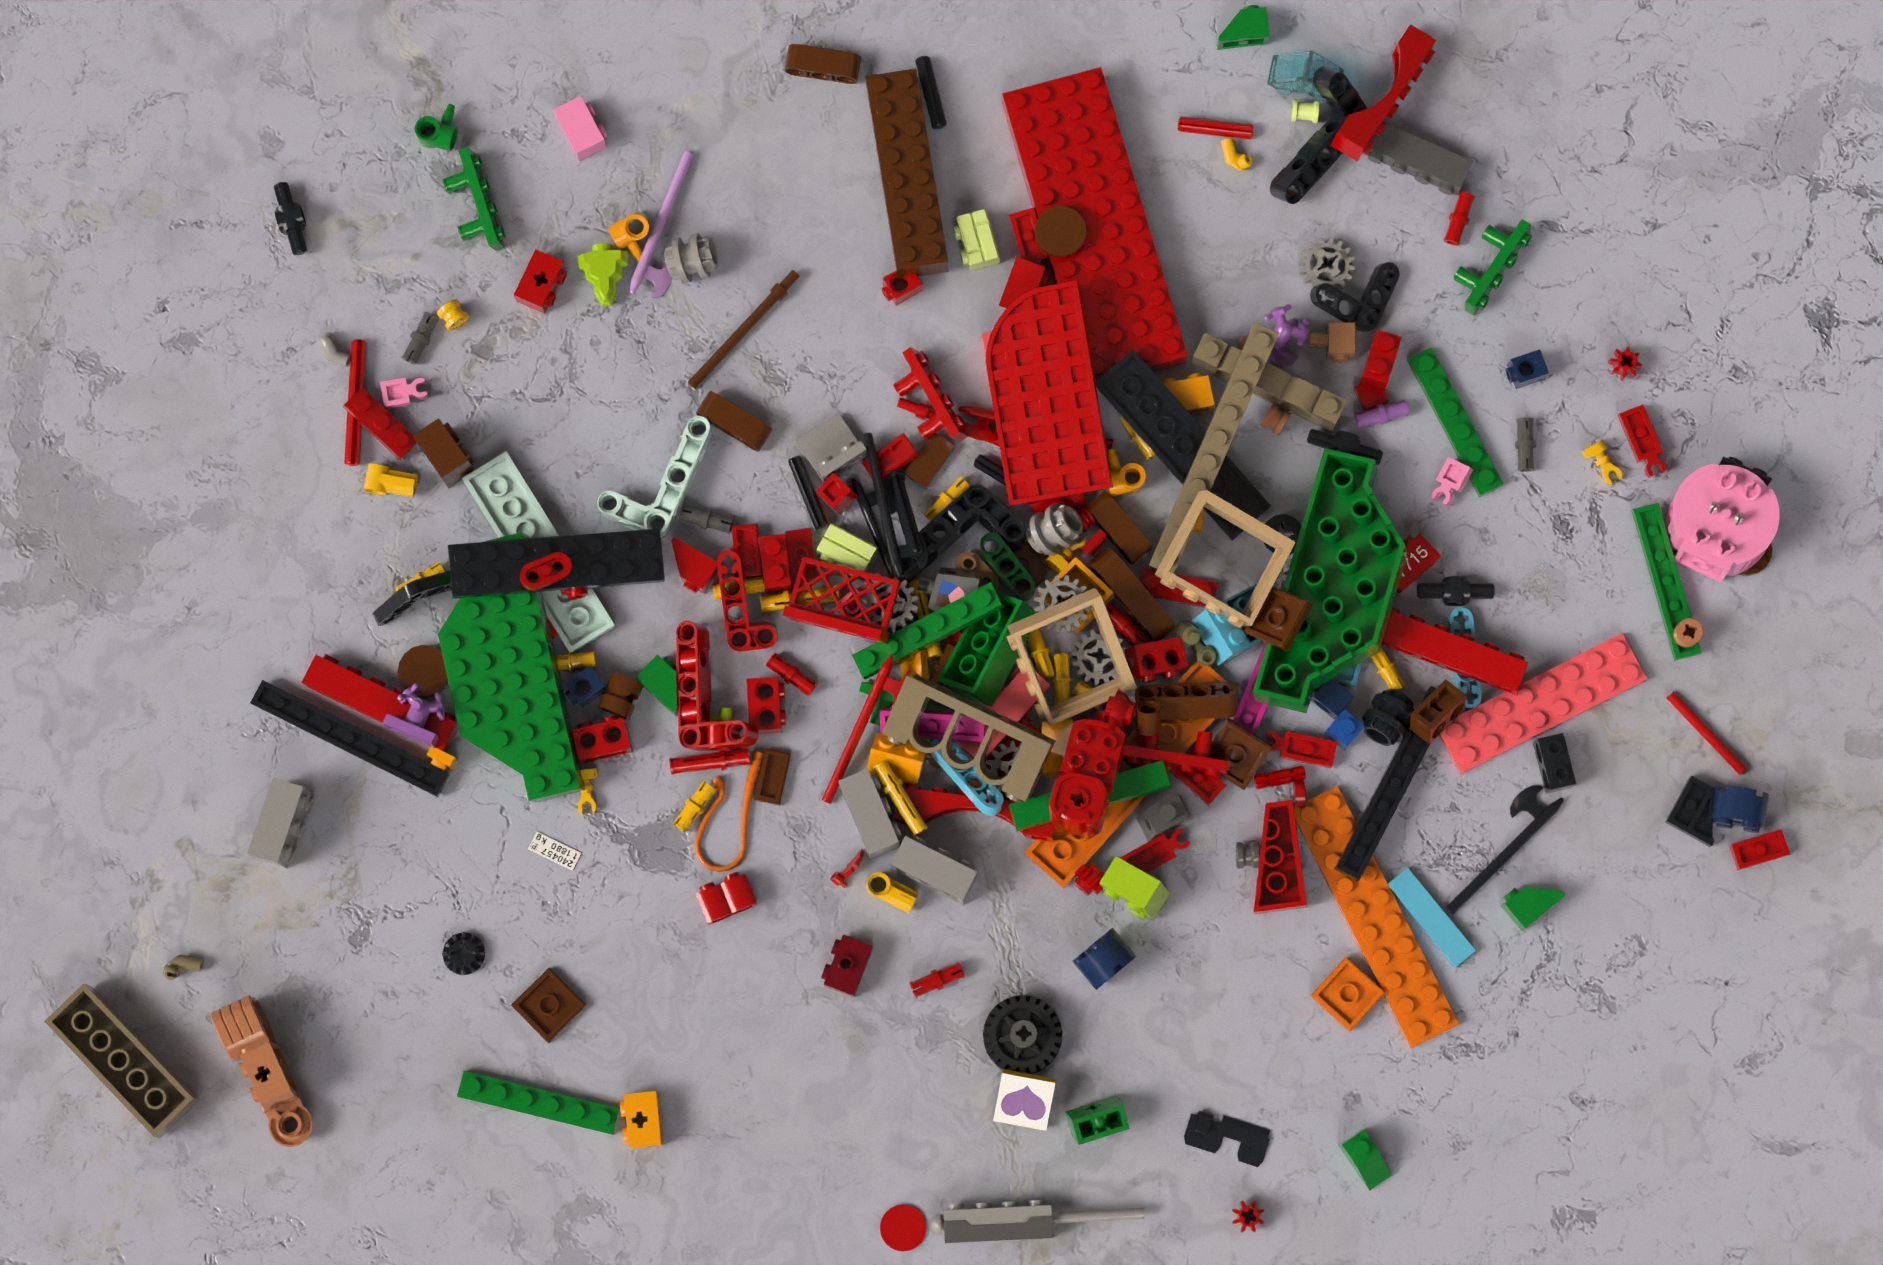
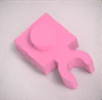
M405 377L380 382L385 409L411 405L410 397H416L417 399L428 398L427 391L417 392L418 386L425 385L426 380L424 378H417L411 384H408Z
M1448 457L1436 481L1441 483V486L1432 492L1431 498L1437 502L1439 497L1445 494L1446 498L1443 504L1449 507L1453 502L1454 490L1462 492L1473 469Z

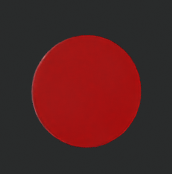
M905 1204L896 1205L883 1215L880 1223V1233L883 1241L890 1248L897 1251H910L919 1246L926 1234V1222L921 1212L915 1207Z

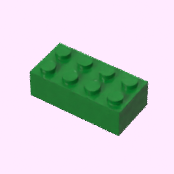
M999 592L998 594L1004 608L965 627L938 679L941 684L951 691L991 707L1019 656L1017 649L1012 651L1007 636L1011 634L1007 626L1036 614L1035 610L1024 601ZM1030 632L1021 636L1024 644Z

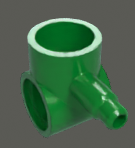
M453 104L447 105L441 122L431 116H424L416 122L415 133L421 145L426 148H439L450 152L453 150L458 135V127L451 125L455 110ZM434 128L435 133L432 136L427 137L423 135L426 129Z

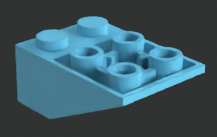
M1256 585L1221 602L1242 613ZM1205 609L1191 622L1199 629L1205 645L1215 650V662L1218 666L1263 642L1247 635L1244 632L1246 626L1236 627L1227 621L1228 617L1222 613L1216 615Z

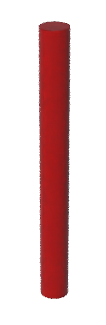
M1674 691L1666 697L1739 775L1747 769Z

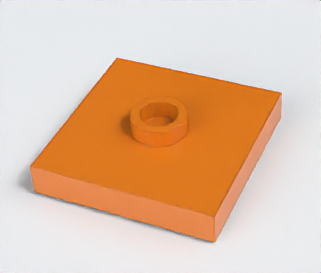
M1344 957L1310 997L1348 1032H1351L1386 992L1349 958Z

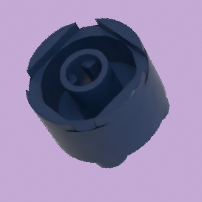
M1716 786L1711 819H1714L1715 823H1717L1716 826L1720 828L1732 829L1733 825L1742 826L1744 831L1759 833L1760 828L1765 827L1769 794L1763 792V797L1756 795L1757 790L1750 788L1726 786L1725 791H1722L1721 786Z
M1111 928L1072 962L1097 990L1137 956L1117 931Z

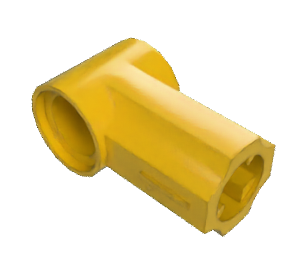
M368 464L364 491L378 495L390 493L414 498L418 487L417 474L394 471L387 466L379 464Z
M881 872L872 874L866 882L868 894L906 913L910 912L919 894ZM875 878H881L885 882V890L875 892L871 888V881Z

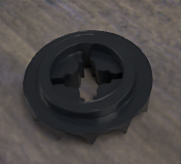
M1286 514L1271 517L1265 525L1277 532L1280 531V525H1282L1285 533L1294 534L1287 537L1295 542L1290 554L1294 553L1301 529L1300 522ZM1264 542L1266 549L1274 553L1275 548Z
M462 932L452 935L445 942L443 948L444 964L450 971L459 975L474 973L481 967L485 959V948L482 941L471 933ZM463 942L466 950L475 952V954L466 956L464 965L460 956L453 955V953L461 951Z

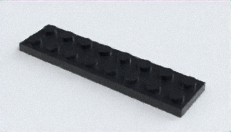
M1132 349L1096 381V388L1183 486L1206 431ZM1226 455L1210 492L1253 518H1259L1271 505ZM1203 507L1205 512L1231 541L1244 531Z
M660 528L448 545L452 599L665 581ZM556 552L564 553L570 558L572 568L567 578L535 591L528 590L521 584L520 573L526 564ZM561 564L553 565V569L557 572L563 569ZM530 574L528 576L529 580L532 582L538 580V576L536 574Z

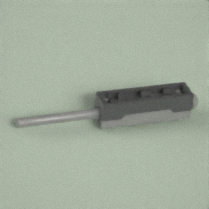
M1045 1200L1029 1201V1206L1019 1207L1018 1201L1002 1202L1003 1207L992 1208V1203H975L976 1209H965V1204L948 1205L949 1210H943L942 1215L938 1214L932 1218L930 1226L937 1235H941V1230H944L945 1243L1053 1238L1052 1224L1144 1219V1208L1056 1213L1052 1211L1051 1205H1046Z

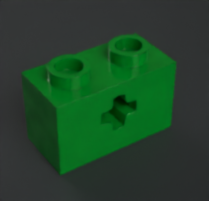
M1116 1095L1065 1111L1072 1137L1078 1145L1130 1129L1123 1103Z

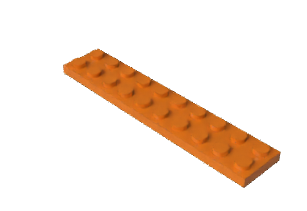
M1196 660L1176 684L1228 682L1210 666H1204ZM1216 718L1160 720L1157 748L1162 751L1184 754L1197 740L1198 731H1205ZM1135 728L1126 738V745L1142 746L1143 735L1138 733ZM1142 762L1141 766H1135V765H1129V766L1132 767L1133 769H1135V768H1138V767H1142V766H1145V765H1149L1150 763H1143V762ZM1168 766V770H1166V772L1168 773L1172 767ZM1147 795L1109 805L1103 829L1095 837L1088 839L1087 832L1083 833V835L1071 834L1061 826L1059 831L1055 829L1054 842L1035 840L1024 854L1064 889L1075 877V872L1082 864L1085 865Z
M1336 786L1307 800L1304 807H1294L1296 824L1378 986L1386 992L1384 997L1409 1047L1413 1048L1459 1025L1374 856L1372 855L1358 882L1334 869L1357 825L1339 787Z

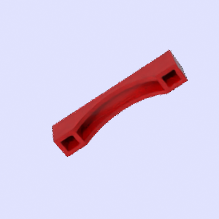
M1409 25L1392 54L1394 80L1391 90L1374 106L1361 112L1349 114L1338 130L1331 144L1332 147L1357 162L1363 153L1365 155L1369 154L1375 144L1372 139L1375 135L1381 136L1387 126V123L1384 121L1387 117L1393 118L1400 106L1396 103L1399 99L1405 100L1412 88L1409 86L1410 82H1417L1424 70L1421 68L1422 64L1428 65L1436 51L1432 50L1436 39L1413 25Z
M906 784L904 788L925 824L950 813L962 811L981 812L963 791H958V794L947 793V789L932 787L931 791L921 790V786ZM1011 799L1010 801L1004 800L1001 811L994 816L1007 821L1015 827L1009 804L1016 803V801ZM895 808L894 819L896 823L906 824L898 809ZM1052 822L1020 831L1027 839L1054 842L1055 828Z

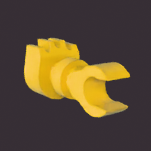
M1600 440L1583 450L1582 454L1586 459L1596 458L1595 464L1597 466L1600 465L1603 481L1607 485H1612L1608 477L1609 472H1614L1619 480L1622 479V472L1609 461L1611 459L1610 456L1604 453L1607 446L1603 440Z
M1086 537L1081 543L1075 544L1070 548L1062 546L1061 553L1055 556H1048L1045 559L1048 566L1059 574L1068 565L1066 560L1069 561L1073 557L1072 553L1081 550L1085 545Z
M598 769L580 770L585 790L580 791L581 799L578 803V810L584 815L583 805L586 802H590L594 814L597 811V802L594 800L591 792L594 790V787L591 785L590 780L598 777Z

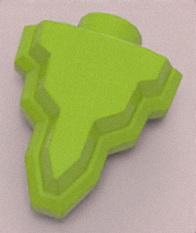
M610 243L594 244L591 247L592 252L577 256L579 269L585 271L586 280L594 285V294L601 306H612L617 294V283L623 278V268L628 266L629 252L613 250V245Z

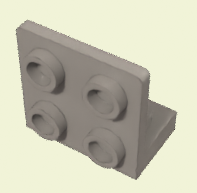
M838 413L796 440V444L823 483L832 473L837 476L867 456V449L861 441L858 442Z

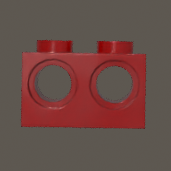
M1182 637L1134 645L1124 650L1133 679H1141V683L1157 680L1156 676L1163 674L1165 679L1180 676V671L1188 668ZM1166 654L1170 656L1171 664L1167 662ZM1143 658L1148 663V669L1142 663Z
M778 677L747 678L748 722L758 728L759 734L782 733V726L786 725V710H781L780 700L785 699L784 684H779ZM765 686L771 687L774 690L773 695L767 699L759 696L760 689ZM766 712H770L775 716L773 723L769 725L760 722V717Z
M618 715L606 717L603 719V723L593 725L592 721L580 723L577 725V729L572 730L578 761L581 764L632 752L626 721L624 718L619 719ZM613 729H618L622 733L621 738L615 742L609 741L608 733ZM587 735H593L596 738L595 744L590 748L582 746V740Z

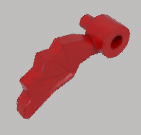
M861 849L847 865L846 869L841 874L838 871L835 872L830 880L836 886L841 885L843 888H846L848 884L844 882V879L859 867L865 852Z

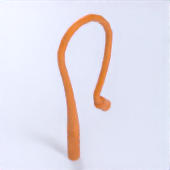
M753 752L744 789L741 816V848L739 856L726 866L711 865L704 859L700 851V841L705 826L725 796V783L719 775L711 780L715 789H719V796L705 814L694 842L696 856L700 863L709 870L717 872L729 871L736 867L744 858L749 808L764 753Z

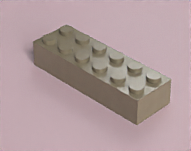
M82 984L44 1021L153 1137L161 1138L200 1100L91 985Z

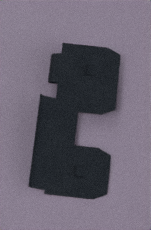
M1199 1111L1197 1115H1190L1184 1135L1186 1145L1215 1154L1220 1149L1223 1137L1241 1142L1237 1153L1239 1162L1258 1167L1263 1162L1270 1141L1268 1138L1270 1130L1223 1115L1221 1123L1213 1121L1214 1115Z

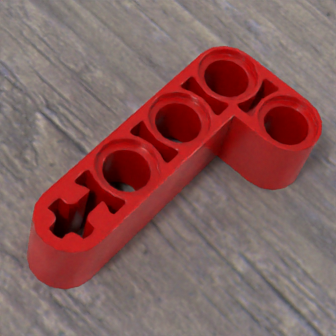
M733 547L723 548L717 558V568L728 645L737 652L770 648L777 641V628L769 621L750 623L741 555ZM726 555L736 559L732 565L733 573L728 574L727 562H722V560H725ZM730 580H735L739 583L740 589L732 593L726 589L725 584ZM733 606H738L743 610L744 614L740 618H733L729 615V609ZM762 629H769L773 633V637L768 641H764L759 638L758 633ZM737 632L744 633L747 637L746 642L743 644L735 643L732 639L733 634Z

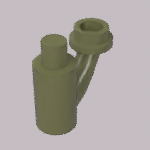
M1189 621L1178 623L1176 634L1182 637V640L1191 645L1196 651L1197 661L1204 666L1213 664L1216 660V652L1212 647L1204 646L1200 641L1201 633L1199 629Z

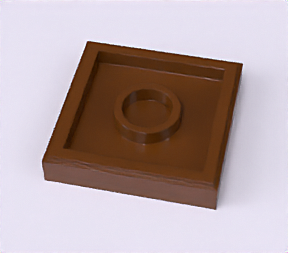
M1272 587L1252 626H1246L1244 632L1249 636L1288 652L1312 604Z
M1227 718L1212 741L1210 757L1229 761L1226 775L1221 776L1245 790L1273 745L1232 719Z
M548 968L511 1004L547 1043H550L587 1006L551 968Z

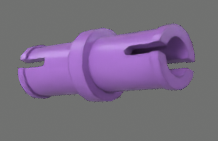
M1404 399L1384 406L1383 404H1378L1376 408L1354 413L1358 429H1361L1362 427L1377 423L1383 425L1388 420L1409 416V409Z

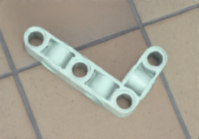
M695 416L687 423L683 435L680 436L681 442L676 454L671 457L660 482L661 488L654 504L651 503V505L644 506L630 500L629 496L626 497L614 491H605L600 494L597 500L601 514L632 530L652 529V522L656 519H662L665 521V525L660 529L661 538L667 536L676 516L681 510L710 441L712 431L708 420L702 416ZM697 425L706 427L705 433L699 436L693 434L692 431ZM676 472H683L686 475L685 479L679 483L672 481V476ZM607 500L617 501V505L613 510L603 508Z

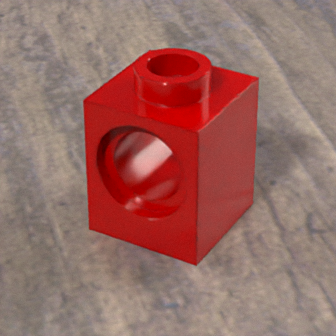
M897 271L883 277L884 287L881 288V291L888 302L893 300L897 306L921 292L923 284L916 273L903 276L904 279L899 280L897 279ZM902 281L907 284V288L899 291L893 285L896 282Z
M834 473L815 491L840 515L858 497Z

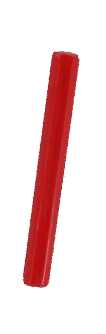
M355 339L351 342L348 400L361 387L364 388L367 345L365 340ZM348 411L344 463L347 466H357L360 464L362 424Z

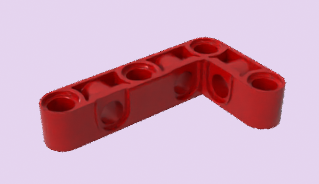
M692 621L681 622L676 630L677 713L680 744L684 748L696 751H721L753 746L759 738L758 728L754 724L740 720L710 722V702H712L711 671L709 670V631L706 626ZM694 630L695 633L693 638L691 639V632ZM696 681V687L692 691V685ZM744 728V736L741 738L740 733ZM697 733V740L694 743L693 738Z

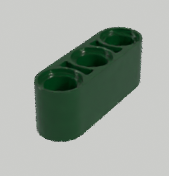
M985 534L980 540V553L1014 598L1024 602L1030 600L1035 592L1033 578L998 534ZM989 541H994L999 545V548L995 552H988L985 550L984 545ZM1003 562H1011L1015 567L1014 570L1010 573L1003 572L1000 569V565ZM1020 582H1025L1029 584L1030 590L1025 594H1021L1016 590V585Z

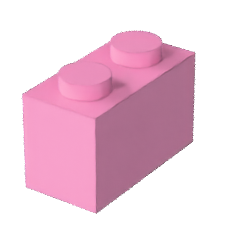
M579 96L554 109L556 119L579 161L606 148L604 139L608 136L602 124L596 125L592 118L596 114L590 102L584 103L582 97Z

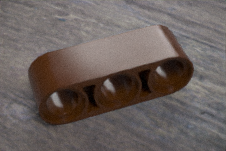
M791 44L788 46L784 71L794 76L855 84L858 81L862 57L852 52Z
M709 391L696 411L698 416L706 418L711 425L757 452L761 450L773 431L769 425L712 391Z
M1103 491L1085 506L1094 518L1096 525L1107 534V538L1131 565L1153 549L1148 539L1108 492Z

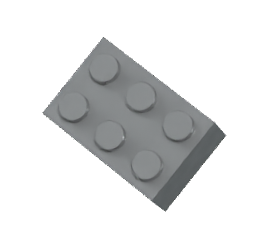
M867 768L839 780L840 790L870 860L899 848V840H902V835L897 823H891L888 816L892 814L886 797L880 799L878 792L882 790L876 774L870 775Z
M273 777L247 854L257 860L287 869L288 864L293 863L297 853V849L294 848L297 838H301L305 830V823H303L305 814L310 813L314 803V798H311L312 793L303 786Z
M912 835L911 838L905 836L891 863V870L963 905L977 878V871L974 870V865L963 859H960L959 862L951 859L950 853L939 847H936L935 850L927 847V842L915 835Z

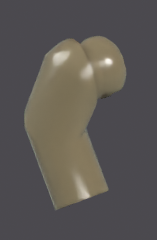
M182 954L178 955L165 965L163 974L165 978L173 980L187 969L201 972L204 960Z

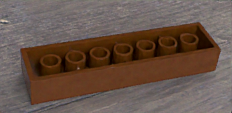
M916 68L865 76L897 279H904L903 276L915 273L917 276L949 272Z

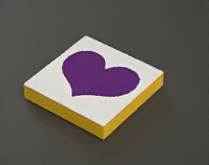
M1003 1069L993 1121L1046 1131L1056 1079Z

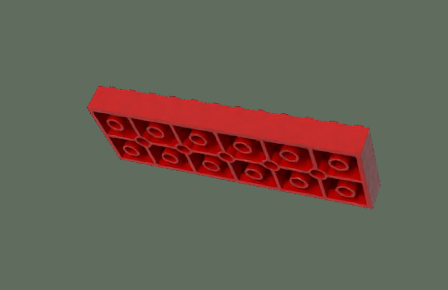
M1098 67L1002 93V106L1037 220L1049 208L1067 206L1076 210L1083 217L1086 225V239L1082 248L1077 253L1062 258H1054L1047 255V259L1055 284L1079 281L1095 382L1132 349L1153 372L1186 364L1187 352L1102 68Z

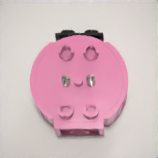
M1724 456L1719 465L1715 463L1709 464L1690 474L1680 485L1670 504L1666 517V530L1671 548L1677 552L1675 562L1722 583L1726 575L1740 574L1755 565L1771 544L1779 525L1780 511L1777 497L1773 489L1768 488L1772 478L1768 477V474L1759 468H1748L1739 459L1734 457L1726 458Z

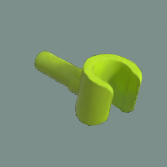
M722 707L720 708L719 716L710 717V722L734 720V710Z

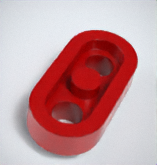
M556 552L530 562L522 568L520 582L526 589L535 591L567 578L571 572V560L566 554ZM561 564L563 569L557 572L553 569V565ZM530 574H536L538 576V580L532 582L529 580L528 576Z

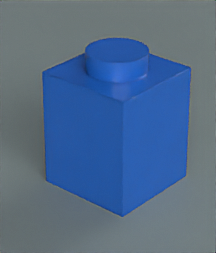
M1344 709L1329 726L1325 734L1345 750L1365 726Z

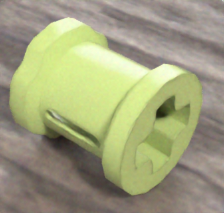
M1293 99L1291 122L1309 120L1313 124H1317L1319 101L1315 100L1314 103H1305Z

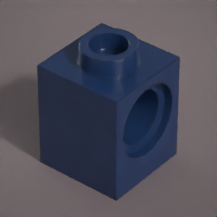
M1540 349L1510 359L1507 364L1508 368L1505 369L1509 382L1514 383L1516 389L1545 380L1549 374ZM1526 365L1530 367L1532 374H1522L1519 366Z
M590 665L565 683L568 689L565 695L573 705L579 703L581 708H584L608 690ZM587 682L591 684V689L587 694L581 695L577 692V688L581 683Z
M1331 679L1314 689L1313 693L1315 695L1311 701L1335 720L1352 701L1354 696L1334 679Z

